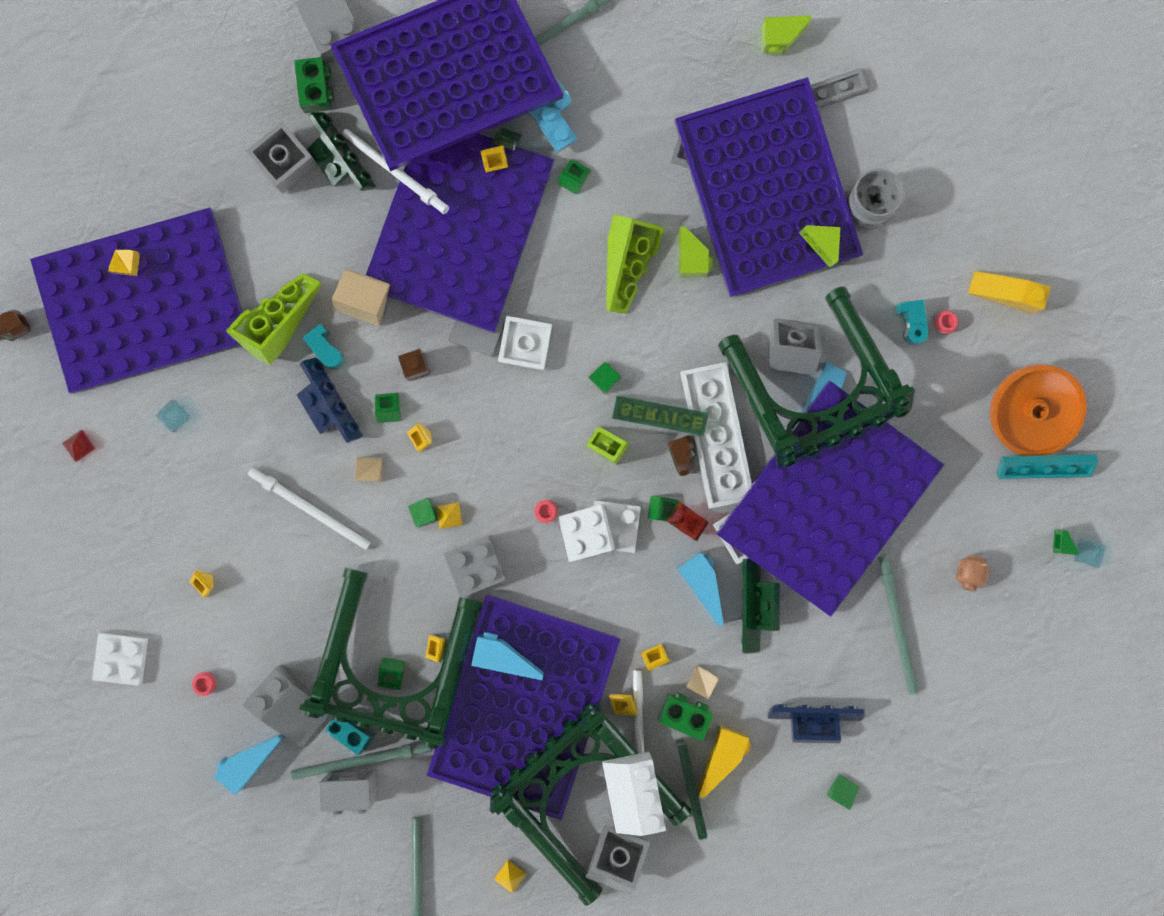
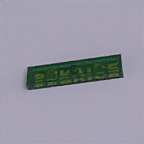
M616 396L612 419L704 436L709 413Z
M684 740L676 741L696 833L699 840L706 839L708 836L687 744Z

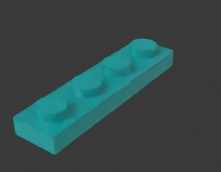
M1096 454L1002 456L996 473L999 479L1092 477L1099 461Z

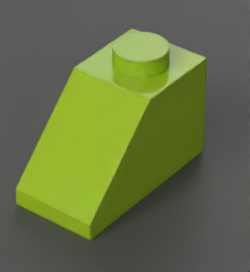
M811 15L765 17L761 25L762 52L769 53L772 56L781 55L786 52L808 28Z
M680 226L679 277H707L709 271L713 269V257H709V249L685 226Z

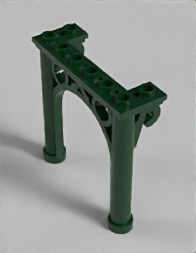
M844 286L830 291L826 295L825 300L860 361L861 376L853 392L845 400L829 409L813 413H800L783 408L768 394L739 335H730L718 344L722 355L726 356L775 453L778 468L783 466L790 467L805 456L808 458L813 457L821 449L828 446L830 448L836 447L848 437H858L865 430L873 426L874 428L881 427L889 419L904 417L912 410L915 389L913 386L909 387L908 384L902 386L895 370L889 369L852 304L850 293ZM867 372H869L877 388L865 386ZM860 394H870L877 398V403L868 408L860 407L856 401ZM852 405V410L858 415L844 421V417L850 412L849 407ZM777 414L790 420L787 430L784 429ZM817 421H820L821 424H830L833 427L818 433ZM798 422L808 423L813 427L809 434L802 437L792 433V429Z
M345 567L342 576L345 577L316 681L312 689L311 698L305 700L304 704L300 705L299 710L306 711L305 715L313 718L330 714L333 715V720L339 722H347V719L356 721V726L370 728V725L380 727V732L386 734H393V731L403 733V738L416 740L419 737V740L424 741L423 745L426 747L437 749L439 745L443 746L447 739L445 731L477 611L480 612L482 602L459 597L440 672L427 688L409 696L394 697L382 695L363 685L352 672L348 662V642L368 573ZM341 663L348 679L340 681L335 685ZM352 683L358 692L357 699L354 702L341 700L338 695L340 687ZM437 687L431 709L429 703L423 697ZM363 694L368 696L366 700L372 704L374 713L353 708L362 702ZM331 696L335 703L330 702ZM415 700L425 708V715L419 720L410 718L405 713L406 705ZM379 701L387 702V703L383 704V705L380 707ZM397 703H402L399 708V714L403 721L383 716L387 709L396 708ZM429 720L427 727L420 725Z
M598 701L593 705L590 703L585 706L579 718L576 720L571 719L567 722L561 734L550 737L546 741L544 749L540 752L535 751L528 757L526 765L522 768L517 767L509 775V780L504 784H497L490 792L492 795L490 796L489 811L497 815L503 812L508 821L524 833L576 891L579 900L585 906L590 905L599 897L602 888L596 881L586 878L587 871L552 833L546 820V805L555 784L574 767L587 762L606 761L639 754L604 715ZM587 736L593 738L595 744L591 753L581 754L576 751V744L582 738ZM600 740L604 742L613 754L599 752ZM570 744L574 759L571 760L570 756L567 758L556 757ZM549 764L550 771L546 776L549 781L546 784L545 780L540 776H536V774ZM655 772L662 812L674 826H677L688 818L692 810L686 802H681ZM532 783L540 784L543 788L540 798L529 800L524 797L523 792L525 788ZM540 806V822L527 807Z

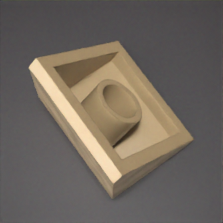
M346 268L332 297L335 310L380 326L390 284Z

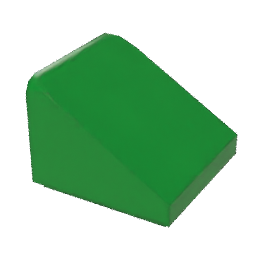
M571 159L561 172L558 184L572 193L578 194L591 170Z
M604 362L588 378L605 394L621 379V376Z
M398 392L375 395V415L378 423L401 420Z
M651 496L648 519L676 523L679 499Z
M430 498L408 506L416 528L438 520Z
M1068 530L1054 531L1053 553L1079 555Z
M384 657L379 666L377 686L400 690L406 662Z
M838 774L827 795L850 810L859 786Z

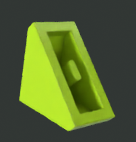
M807 225L799 232L829 268L838 262L840 227Z
M599 426L586 444L587 447L615 465L630 445L628 442Z

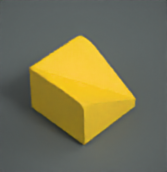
M115 250L108 271L113 274L137 276L140 253L134 250Z

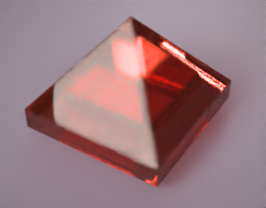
M80 430L62 443L75 462H78L96 449L83 430Z

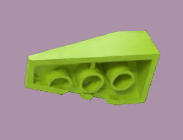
M613 214L607 244V311L621 314L627 313L638 291L637 284L641 276H645L649 270L646 267L652 256H656L664 231L663 226Z
M302 273L282 286L279 293L270 299L266 297L261 300V305L252 311L247 309L241 313L226 330L227 333L254 357L271 365L286 348L322 286L321 282Z

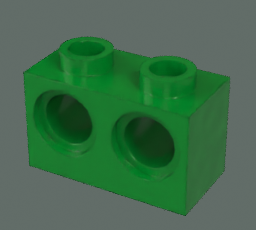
M322 57L294 60L299 106L303 112L312 113L332 110L331 102H334V92L332 87H329L328 79H332L330 65H326ZM312 71H319L317 76L309 77ZM322 93L319 99L312 100L314 94Z
M675 692L674 695L668 693L657 718L658 722L703 741L714 716L712 711L709 710L710 706L699 701L696 704L687 701V696ZM672 705H680L682 708L680 714L676 716L669 713L670 707ZM695 714L703 715V721L698 725L691 723V718Z

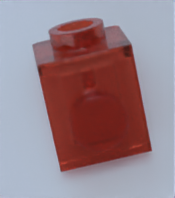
M681 502L677 504L667 520L669 524L695 541L699 539L709 524V521L696 514Z

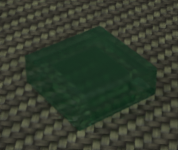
M501 127L494 136L493 144L515 151L522 135Z

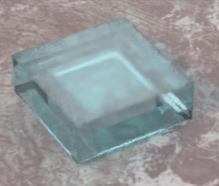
M173 399L155 415L171 432H175L191 417Z
M1080 539L1077 549L1079 555H1075L1074 561L1100 568L1106 546L1086 539Z

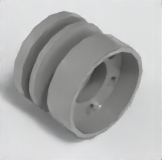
M872 169L865 172L855 183L847 200L853 221L864 228H878L885 225L900 207L904 198V187L900 178L886 169ZM871 200L875 201L874 205L870 204Z

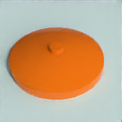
M1050 364L1028 365L1011 373L996 389L990 404V423L998 440L1011 451L1023 456L1050 455L1066 447L1078 435L1086 418L1087 401L1081 384L1069 372Z

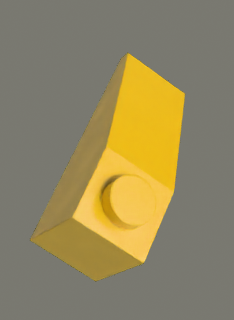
M975 271L968 294L1035 314L1045 309L1051 287L1029 280Z
M719 725L697 789V794L700 798L704 799L742 761L743 756L748 755L751 742H749L750 738L747 734Z

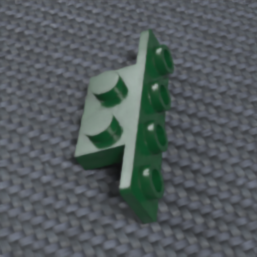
M312 112L309 118L321 135L307 150L332 186H339L350 175L359 190H373L376 185L372 181L371 175L360 164L358 156L351 151L344 136L333 125L330 116L324 112Z
M743 559L741 643L742 652L750 654L760 652V630H780V583L760 582L761 566L751 559Z

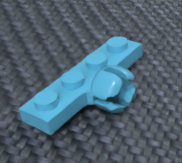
M558 82L560 88L563 89L564 85ZM567 90L563 92V99L529 113L557 153L577 141L576 135L561 115V112L568 108L571 103V97Z

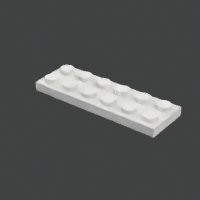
M727 362L680 371L687 409L691 418V428L694 416L704 418L703 421L697 420L702 422V425L696 424V426L702 427L701 430L692 428L708 509L739 503L752 485Z

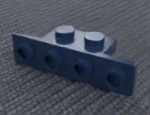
M316 357L303 360L300 366L309 379L310 384L300 391L297 397L319 434L326 433L336 425L346 443L363 437L358 424L354 421L346 404L338 394L335 385L326 374L323 365Z
M777 704L770 707L767 715L768 719H791L792 742L840 743V720L861 721L865 716V709H858L857 706H846L844 709L834 708L832 705H824L820 708H811L810 705H799L797 708L787 707L785 704Z

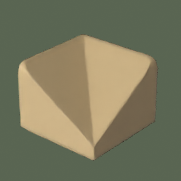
M357 457L355 480L381 482L383 459Z
M697 665L686 686L690 690L709 699L719 677Z

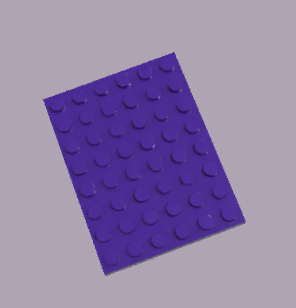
M437 0L330 44L390 172L563 99V92L516 0Z
M808 77L675 118L674 122L729 298L829 267L800 235L799 232L807 225L840 227L839 259L834 265L863 256Z
M478 134L426 156L418 162L414 161L405 165L403 171L424 188H429L435 192L437 198L449 206V210L446 214H442L432 205L428 206L421 200V196L399 181L366 276L390 284L388 298L495 333L555 159ZM504 146L508 168L486 173L481 151Z
M210 207L30 259L68 392L71 394L240 346L226 331L243 312L214 212ZM115 250H134L140 253L137 276L113 274L108 271Z
M828 381L805 413L829 409L845 400L849 394L833 382ZM856 401L857 404H858L860 407H862V408H867L866 406H864L863 404H861L859 401ZM852 405L849 407L850 412L845 415L844 421L858 415L852 410ZM817 421L818 433L833 427L830 424H821L820 421ZM798 422L792 429V433L802 437L809 434L813 427L808 423ZM889 423L878 428L873 426L865 430L858 437H848L836 447L830 448L828 446L821 449L813 457L808 458L805 456L790 467L783 466L778 468L774 454L716 534L831 617L945 464Z
M486 594L463 663L445 731L447 739L443 746L439 745L435 749L426 776L490 797L492 795L490 792L497 784H504L510 779L509 775L517 767L522 768L526 765L528 757L535 751L540 752L546 747L545 743L550 737L561 734L564 731V725L571 719L576 720L579 718L585 706L590 703L593 705L597 701L600 704L620 638ZM484 632L497 634L498 639L504 640L543 671V679L538 680L471 666L477 637L484 635ZM588 736L582 738L576 744L575 749L577 752L584 753ZM570 744L556 757L567 758L570 756L571 760L574 759ZM549 764L536 774V776L542 777L546 784L549 781L546 777L550 771ZM579 766L564 774L553 787L546 805L547 816L562 820ZM532 783L525 788L523 795L529 800L540 798L543 788L538 783ZM540 806L527 808L539 813Z

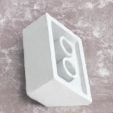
M650 752L602 761L616 833L645 836L666 831Z

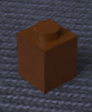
M421 349L398 356L405 379L408 381L431 374L424 352Z

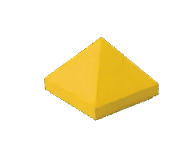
M504 146L481 151L486 173L508 168Z
M421 423L416 424L407 432L418 452H421L432 443L431 432Z
M459 502L436 506L440 529L463 525Z
M197 570L191 577L190 583L204 598L213 589V575Z
M429 635L425 657L441 663L447 647L446 640L435 635Z
M662 643L641 652L648 671L670 662Z
M609 695L615 715H637L632 695Z
M507 860L494 880L513 893L527 873L510 860Z

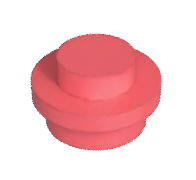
M951 311L940 312L934 320L935 328L942 334L954 332L958 327L956 314Z
M542 500L536 505L534 513L540 522L550 523L557 517L558 509L554 502Z
M209 672L197 674L192 682L193 690L200 696L210 695L217 686L216 678Z

